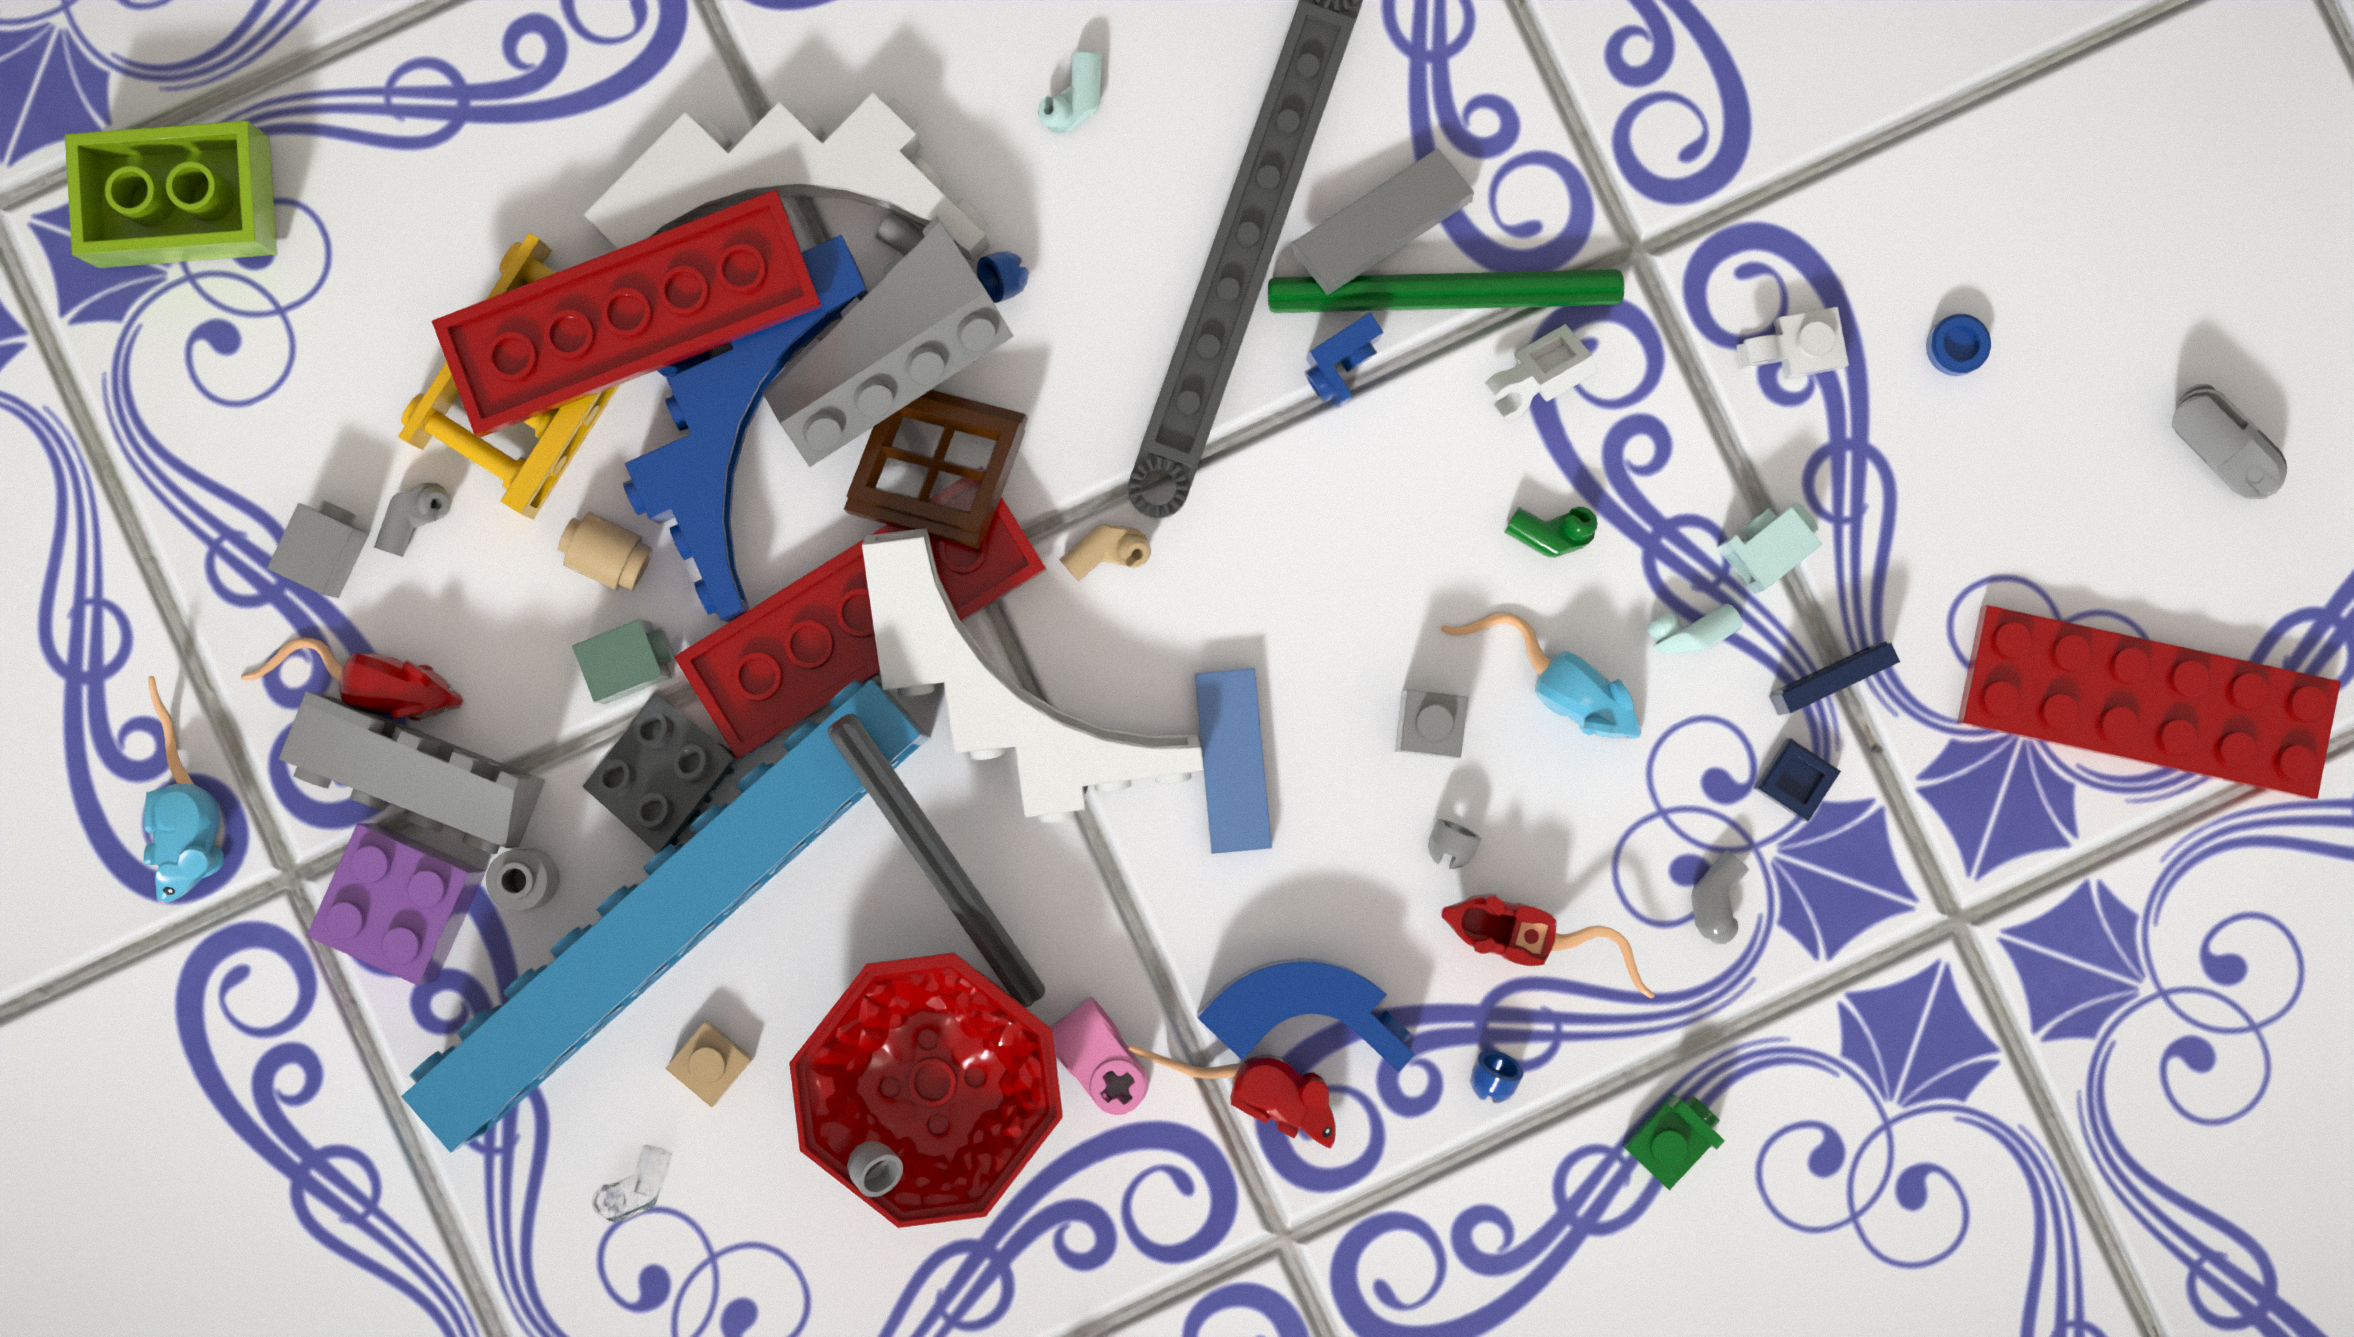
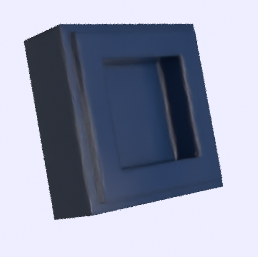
M1786 738L1754 789L1796 817L1808 822L1841 771L1793 739Z

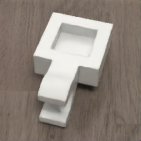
M1838 307L1779 317L1774 320L1776 335L1745 339L1743 344L1736 345L1741 369L1782 362L1785 379L1839 370L1849 365Z
M1564 324L1515 352L1514 355L1518 365L1512 369L1494 374L1485 382V385L1498 401L1493 404L1495 410L1505 422H1510L1521 417L1528 410L1532 398L1538 392L1547 402L1599 371L1593 355L1570 328Z

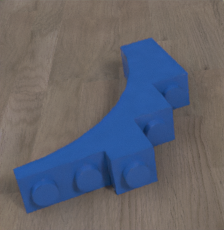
M842 234L802 252L822 307L721 345V347L731 344L733 349L666 378L674 394L665 398L671 417L679 431L689 428L691 434L624 463L631 479L624 482L623 486L634 511L638 516L647 513L648 518L658 524L672 518L676 519L678 524L669 528L670 533L682 558L687 560L693 557L702 579L694 582L698 597L708 615L717 612L720 619L728 623L750 610L736 568L731 515L734 476L746 432L764 398L762 391L784 370L799 350L829 324L842 317L840 312L856 296L862 300L869 293Z

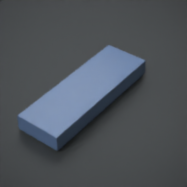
M1255 668L1196 673L1195 684L1211 854L1272 848Z

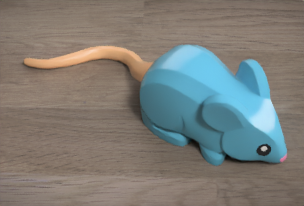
M1496 613L1462 627H1441V630L1445 633L1464 635L1500 623L1515 626L1522 632L1527 655L1539 674L1535 684V693L1546 707L1560 716H1568L1579 724L1581 731L1588 736L1595 733L1598 736L1607 738L1637 739L1640 737L1641 728L1633 709V700L1622 681L1617 679L1610 682L1591 664L1566 650L1554 655L1551 659L1547 658L1539 646L1534 630L1522 618L1511 613Z
M149 676L148 682L151 699L163 726L167 764L176 781V784L147 792L144 808L145 832L153 834V843L147 844L144 850V864L159 866L155 875L157 901L163 904L182 897L203 878L216 873L223 866L225 857L222 849L213 845L220 821L218 804L209 792L193 783L183 767L177 752L171 717L158 694L155 677Z

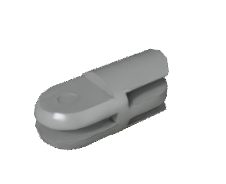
M2197 384L2186 390L2178 402L2172 420V427L2178 436L2237 494L2246 499H2264L2277 493L2284 484L2287 475V462L2280 449L2223 393L2217 391L2213 386Z

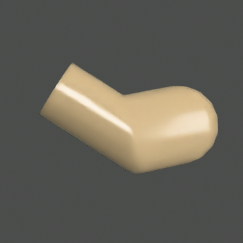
M1100 524L1092 529L1059 560L1080 581L1100 562L1125 565L1130 568L1140 567L1149 559L1151 548L1145 534L1135 528Z

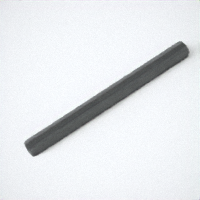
M851 713L835 721L827 730L831 741L1009 994L1024 1007H1029L1035 1001L1041 999L1045 993L1044 985L860 720Z

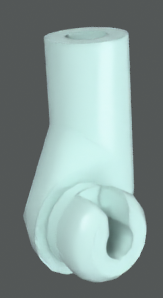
M1094 52L1074 53L1072 58L1071 86L1054 96L1053 99L1046 96L1041 101L1038 115L1041 122L1051 131L1058 133L1072 131L1098 110L1100 104L1102 55Z
M1723 604L1696 622L1683 628L1678 616L1673 612H1668L1650 622L1648 632L1656 641V644L1653 646L1665 655L1706 651L1742 628V619L1732 605Z

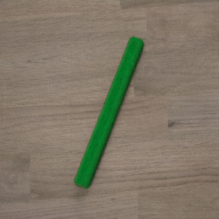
M1617 269L1358 275L1327 296L1313 277H1274L1269 280L1267 297L1269 310L1273 313L1598 306L1622 303L1625 285L1622 272Z

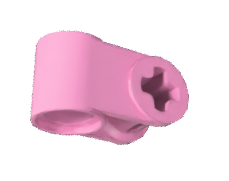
M1090 996L1051 1026L1056 1057L1077 1078L1101 1110L1112 1115L1126 1114L1134 1110L1146 1096L1149 1087L1148 1075L1136 1056L1128 1049L1129 1047L1123 1041V1037L1116 1025L1098 1002ZM1112 1070L1117 1076H1122L1128 1072L1133 1077L1134 1082L1128 1088L1132 1098L1127 1100L1121 1093L1113 1098L1107 1094L1105 1089L1111 1083L1107 1072Z

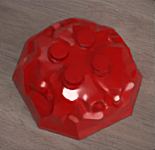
M955 952L867 963L789 1062L800 1152L897 1228L986 1217L1063 1118L1053 1029ZM867 1141H879L889 1146L903 1164L902 1176L898 1183L889 1192L877 1197H868L862 1194L852 1182L847 1168L849 1156L854 1148Z

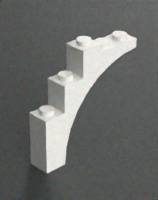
M874 92L823 143L819 140L826 133L803 109L799 108L792 115L778 102L729 153L726 150L733 143L712 121L706 117L698 125L684 112L583 214L617 249L776 189L781 199L810 196L853 200L895 212L924 228L937 216L961 253L971 262H974L989 247L987 236L982 231L988 223L981 214L965 199L961 198L954 204L942 193L939 188L944 183V180L924 159L918 157L913 163L909 161L921 148L917 134L913 131L919 124L917 120L896 99L892 98L885 104Z
M927 528L867 535L862 543L882 689L898 688L899 696H918L933 692L935 690L934 684L944 683L954 754L968 752L969 759L986 760L1004 755V748L1015 747L1024 817L1038 816L1039 822L1056 823L1072 819L1075 816L1074 811L1085 810L1084 786L1095 785L1096 791L1113 792L1131 787V780L1155 777V781L1158 784H1177L1190 780L1192 772L1203 771L1198 734L1151 736L1104 728L1060 712L1014 682L985 655L958 618L938 575Z

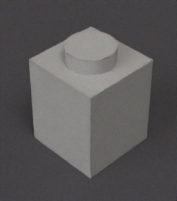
M322 500L318 509L298 503L267 569L322 595L339 598L369 533L352 526L357 516L356 514L328 501Z
M1408 689L1401 693L1395 752L1453 759L1461 758L1468 697Z

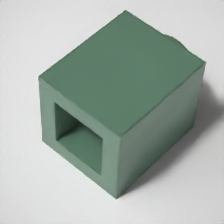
M643 619L635 620L572 645L595 703L607 704L672 678L667 666L668 663L675 661L670 642L661 627L653 630L651 622Z

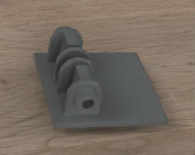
M656 692L582 787L658 854L669 844L676 846L679 843L677 837L692 820L691 816L693 815L698 818L702 812L698 807L703 801L710 803L713 798L709 793L718 787L727 774L732 775L735 769L731 765L735 762L736 757L729 748L720 742L714 741L669 701Z

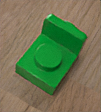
M1671 1093L1628 1138L1622 1147L1670 1191L1710 1147L1717 1150L1725 1140L1713 1130L1720 1120L1694 1096L1685 1103Z

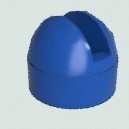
M1009 251L995 252L983 256L977 263V277L994 303L1015 297L1027 285L1028 269L1026 267H1019L1022 262L1021 257Z
M1485 1050L1478 1055L1472 1069L1470 1083L1479 1099L1485 1100L1490 1096L1493 1103H1501L1510 1099L1516 1092L1524 1072L1521 1065L1509 1055L1499 1051Z

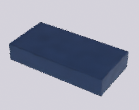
M1887 641L1876 643L1771 692L1772 695L1769 697L1778 715L1791 714L1899 663L1900 660L1892 643H1887Z

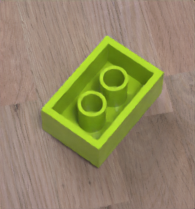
M249 121L65 134L71 249L73 256L97 268L277 255L270 137Z

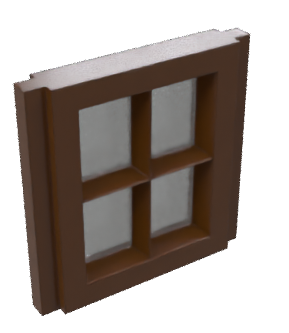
M935 390L926 392L873 426L846 495L848 499L844 507L845 512L906 530L927 528L929 536L979 549L982 540L986 538L1023 440L1024 428L1028 417L1021 412Z

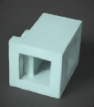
M1794 502L1777 515L1770 508H1767L1741 529V532L1747 538L1742 542L1738 535H1735L1725 540L1716 548L1753 594L1769 588L1819 548L1822 543L1814 534L1818 530V526L1813 517L1801 504Z

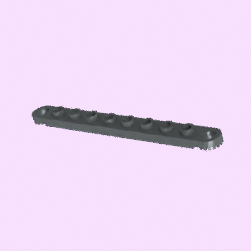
M1299 0L1129 479L1128 491L1131 503L1139 513L1148 518H1169L1179 512L1187 500L1363 0ZM1153 472H1164L1172 477L1176 484V493L1167 504L1165 503L1160 506L1152 505L1142 496L1140 488L1142 481L1147 475Z

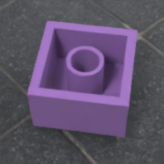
M357 823L306 936L417 986L436 982L486 871L378 823Z

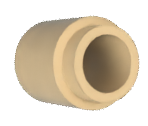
M588 512L582 521L576 518H572L569 521L557 550L566 554L563 566L614 590H618L622 586L630 591H634L639 584L653 553L652 547L641 543L642 536L591 512Z

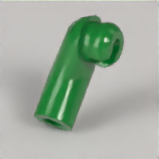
M1578 506L1572 508L1569 513L1546 522L1518 507L1504 533L1544 556L1556 558L1586 547L1594 539L1598 522L1595 514L1585 507Z

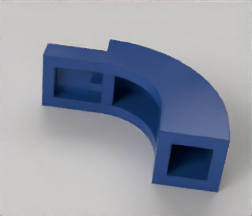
M1294 958L1265 963L1252 968L1222 987L1197 1013V1018L1241 1060L1276 1025L1286 1019L1304 1014L1326 1015L1345 1023L1397 1072H1400L1415 1056L1404 1044L1412 1036L1406 1028L1386 1010L1378 1018L1371 1013L1387 994L1361 974L1329 961Z

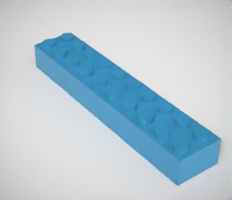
M871 679L866 684L854 680L842 689L829 702L834 712L820 725L818 722L813 724L811 721H808L797 729L782 744L788 751L775 765L773 763L766 765L765 762H762L752 769L736 785L742 793L730 805L725 803L720 806L716 803L700 815L689 827L696 834L685 845L680 843L674 847L670 844L655 855L643 867L649 875L648 878L640 885L634 884L629 888L624 885L610 895L596 909L602 918L595 925L589 924L582 930L576 927L565 935L550 950L556 958L550 965H543L536 971L530 968L504 990L503 993L509 999L502 1007L498 1005L489 1012L485 1009L478 1013L456 1033L463 1041L456 1048L454 1046L450 1047L442 1054L439 1051L435 1052L409 1075L416 1084L401 1097L450 1153L480 1139L868 794L865 787L828 736L827 730L835 721L847 714L852 713L856 715L894 770L930 738L888 690L882 689L881 683Z

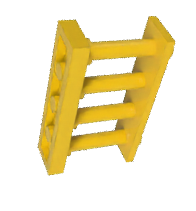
M531 233L527 235L523 243L515 242L508 249L500 263L499 272L502 273V276L487 299L557 273L543 264L552 250ZM446 361L425 395L422 393L417 394L407 405L401 417V423L405 426L398 437L424 450L432 436L503 480L502 487L507 491L500 502L519 514L534 520L620 384L562 406L559 409L557 408L523 421L536 430L535 437L540 440L527 460L523 457L515 460L445 416L459 395Z

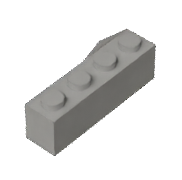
M937 216L921 231L924 237L905 256L899 253L883 269L886 276L862 300L856 296L840 312L843 319L823 339L816 337L762 391L778 422L809 467L1014 337L986 289Z
M311 691L305 692L279 757V760L297 766L293 776L300 780L323 788H329L331 781H336L353 788L350 798L354 801L379 810H385L387 803H392L409 810L406 818L407 821L435 832H441L443 825L446 824L466 832L463 843L492 854H497L500 846L504 848L519 847L545 783L544 779L373 712L350 706L335 697Z

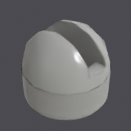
M1437 819L1429 838V853L1437 864L1441 861L1444 853L1452 856L1449 869L1461 868L1473 858L1482 838L1463 826L1447 820Z
M867 1141L857 1145L850 1154L847 1163L852 1182L862 1194L868 1197H877L889 1192L898 1183L903 1172V1164L900 1158L889 1146L879 1141Z

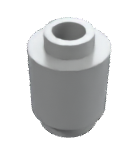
M517 849L500 854L490 864L486 875V887L490 897L497 905L510 911L535 909L545 905L553 898L559 885V872L555 862L546 853L536 849ZM517 869L521 870L526 876V885L521 891L517 889L514 880Z

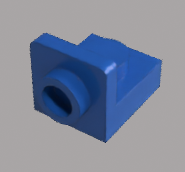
M1371 312L1309 351L1306 360L1311 368L1306 370L1304 374L1322 402L1332 398L1338 408L1348 403L1352 398V394L1335 368L1342 364L1348 373L1378 353L1372 344L1379 341L1384 332Z

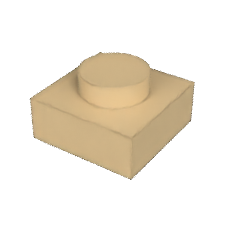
M707 1020L703 1022L665 1069L712 1108L754 1058Z

